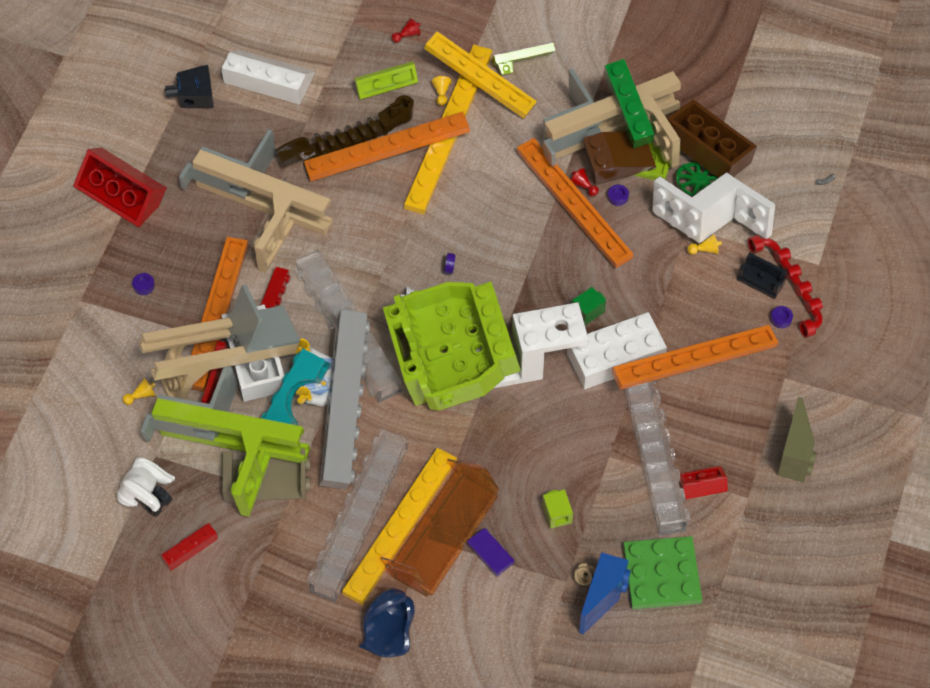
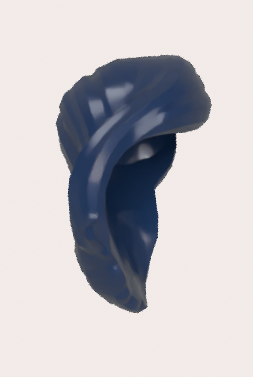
M389 588L378 595L370 604L364 615L363 631L365 639L360 648L368 650L377 656L388 658L402 656L409 652L411 646L409 630L413 622L415 607L413 600L406 596L404 591Z

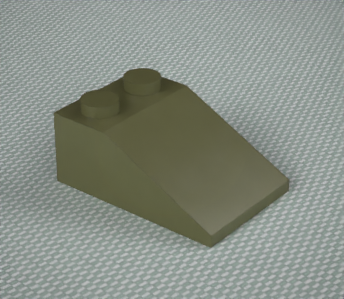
M798 397L777 476L804 483L806 475L811 476L817 452L813 451L815 441L803 398Z

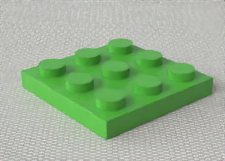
M693 536L624 542L625 559L629 560L627 569L631 570L629 592L632 609L702 603Z

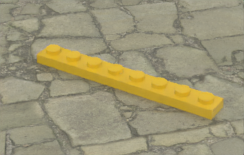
M439 448L435 450L343 589L342 593L344 596L363 606L455 466L457 457Z

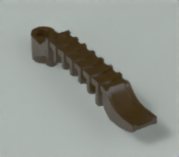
M401 95L396 98L394 103H391L390 106L379 112L378 118L375 121L368 117L367 124L363 125L362 122L357 121L356 128L347 125L345 132L335 129L334 136L327 131L325 132L324 139L318 133H314V143L311 144L308 138L299 137L275 149V153L283 167L299 160H309L367 142L382 135L386 136L397 125L412 120L414 101L410 96Z

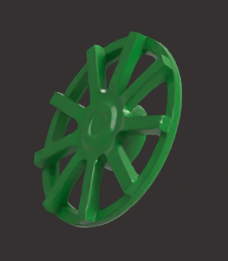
M696 161L682 164L676 173V182L679 188L692 197L697 194L698 190H702L707 187L706 185L713 183L709 180L718 179L716 176H706L710 172L707 169L701 173L700 167H704ZM690 167H696V172H694ZM683 170H686V171L689 172L691 175L683 174V173H681V172H682ZM679 178L690 179V181L681 184ZM691 185L694 188L693 193L687 191L685 187Z

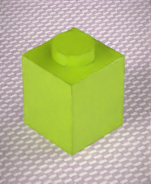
M565 489L560 491L551 490L543 495L542 506L550 529L571 524L573 511Z

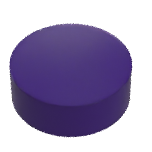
M617 184L609 188L608 201L612 205L622 206L627 203L629 191L625 186Z
M447 252L444 274H453L455 253Z
M140 273L133 278L132 285L137 294L148 295L154 290L155 283L150 274Z
M785 306L774 308L771 313V323L781 329L789 327L793 320L792 311Z

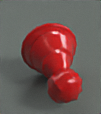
M409 18L400 33L395 32L392 34V41L399 43L402 37L420 36V23H416L412 18Z
M584 168L579 169L577 172H572L571 181L575 186L588 189V194L592 197L599 193V188L596 185L591 186Z

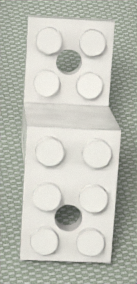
M728 173L722 175L693 197H690L661 177L654 180L652 212L698 243L704 241L733 218L765 239L772 235L775 204Z
M578 302L513 314L512 344L521 371L505 376V379L494 388L543 379L544 353L588 345L589 340ZM558 324H564L567 326V329L559 331L555 327ZM478 348L476 352H480L483 348Z

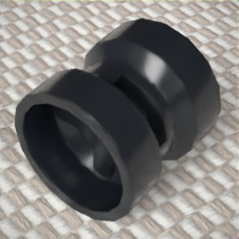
M156 485L152 492L160 502V508L156 512L140 501L142 507L154 517H157L162 512V508L168 506L173 500L170 494L159 485Z

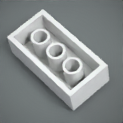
M265 305L257 306L258 310L266 309ZM231 313L223 314L222 319L230 318ZM230 337L227 338L229 348L240 346V343H236ZM279 357L234 365L244 402L274 395L283 385L284 373Z
M648 312L588 333V345L567 348V356L585 390L614 379L611 372L614 366L666 353L667 347Z

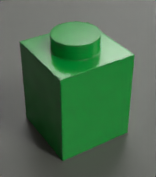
M590 287L572 300V303H579L585 326L605 313L606 299L601 292H597L593 287Z

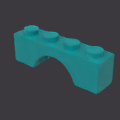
M303 348L301 352L295 355L293 367L290 372L288 371L282 379L283 385L279 391L275 392L271 399L272 404L269 410L265 411L261 418L298 425L292 413V400L296 394L295 392L301 386L307 384H321L331 364Z

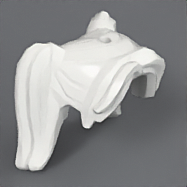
M138 457L135 459L132 469L126 473L117 491V500L125 506L134 507L138 504L134 499L137 498L149 506L152 511L156 512L160 508V502L152 494L156 483L168 485L175 480V477L165 472L152 461L144 457Z

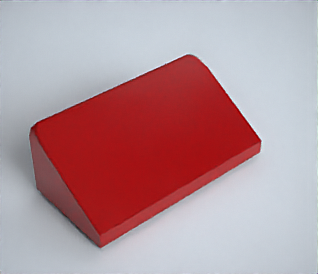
M721 466L677 474L685 500L728 491L727 476Z

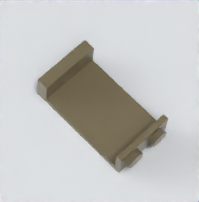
M301 449V454L305 455V449ZM223 451L222 492L224 502H235L233 495H231V487L233 482H236L238 479L240 463L244 462V459H234L233 451ZM307 457L306 463L305 461L297 463L270 458L255 501L306 499V491H311V479L306 477V471H311L310 457Z

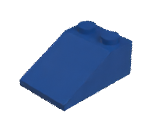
M601 552L581 613L580 634L587 632L619 601L622 592H627L631 570L627 569L629 560Z

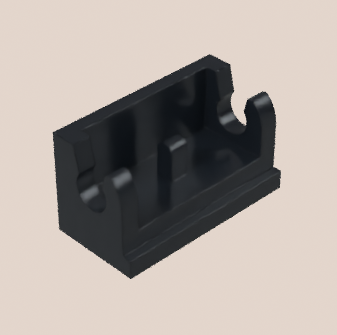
M749 252L745 264L740 267L737 281L776 299L785 285L788 271Z

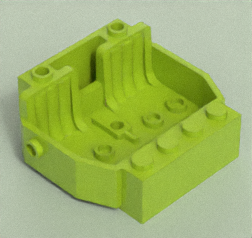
M492 281L478 286H474V283L445 282L421 291H413L403 297L400 294L394 295L395 304L383 307L404 382L415 406L427 403L430 410L440 411L485 396L503 381L505 376L521 371ZM471 330H477L475 333H470ZM402 333H405L411 348V357L407 359L399 336ZM478 348H483L480 352H476ZM444 349H448L446 353H441Z

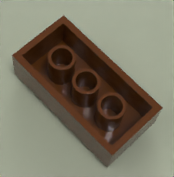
M694 99L667 118L680 138V150L716 177L720 178L725 173L735 177L752 163L757 146Z

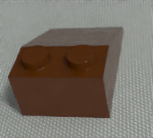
M601 132L583 137L584 151L596 185L656 169L649 144L633 149L627 132Z

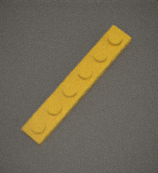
M438 31L425 44V50L523 119L535 107L536 100Z

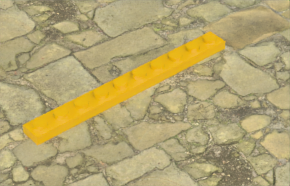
M473 44L470 55L488 67L493 50ZM460 74L442 118L459 112H464L466 117L479 87ZM458 136L430 144L405 201L404 209L425 214Z

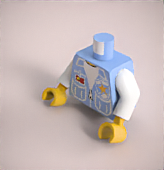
M302 338L298 344L301 347H297L295 354L301 352L304 348L326 360L331 366L321 384H307L301 386L295 392L300 395L297 402L299 404L305 403L323 407L328 404L332 358L310 347L309 342Z

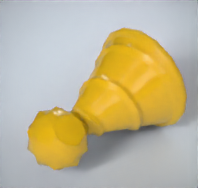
M437 76L431 81L439 95L436 102L440 106H445L447 103L445 94L452 81L449 77Z
M712 234L698 246L694 243L689 244L687 251L692 255L696 254L698 250L718 255V246L722 245L721 241L717 242L715 235Z
M143 378L132 394L127 393L123 396V403L131 405L134 399L155 397L152 389L156 386L155 383L149 384Z

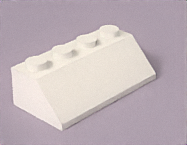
M242 50L229 52L222 66L224 83L298 105L301 104L315 75V71Z

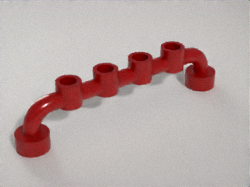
M758 235L749 237L747 244L751 253L755 254L763 251L764 246L769 247L774 253L775 261L780 263L784 270L788 271L787 279L793 283L797 296H801L805 302L806 311L814 317V321L806 319L799 323L800 332L805 338L814 336L816 329L823 322V316L820 311L823 309V304L819 297L812 299L809 293L812 292L811 283L808 280L804 282L800 280L799 276L802 275L800 266L798 264H790L791 252L789 248L781 249L776 241L769 238H760Z

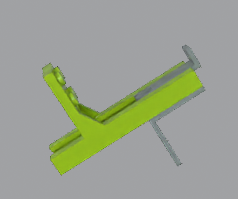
M231 366L223 367L210 404L159 394L152 413L146 415L141 428V434L145 441H151L156 429L160 431L162 436L247 453L244 462H241L239 465L238 479L236 482H233L231 487V495H233L236 506L243 516L250 517L271 457L297 463L305 461L306 463L310 446L299 441L304 433L303 426L229 412L238 388V382ZM301 449H305V455L301 454Z

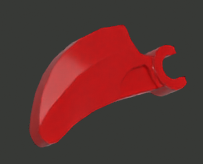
M217 341L215 351L227 349L226 342ZM222 368L210 371L202 403L208 404L210 402Z

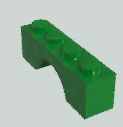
M625 59L605 65L604 76L611 93L614 94L621 109L626 132L633 149L653 142V129Z

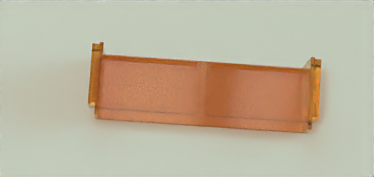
M447 460L454 471L396 558L394 560L385 557L380 558L394 579L426 597L434 594L464 549L463 544L467 543L498 497L497 492L499 488L486 467L461 460Z

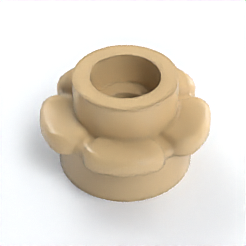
M587 563L579 564L578 568L575 569V580L580 585L591 584L596 569Z

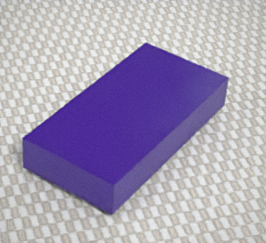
M486 528L467 541V545L496 577L514 564V559Z

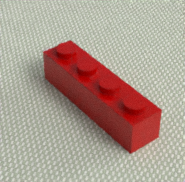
M275 267L261 305H265V308L281 305V297L286 293V285L291 279L288 269Z
M209 523L163 553L161 555L162 561L170 571L174 570L218 540L216 531Z

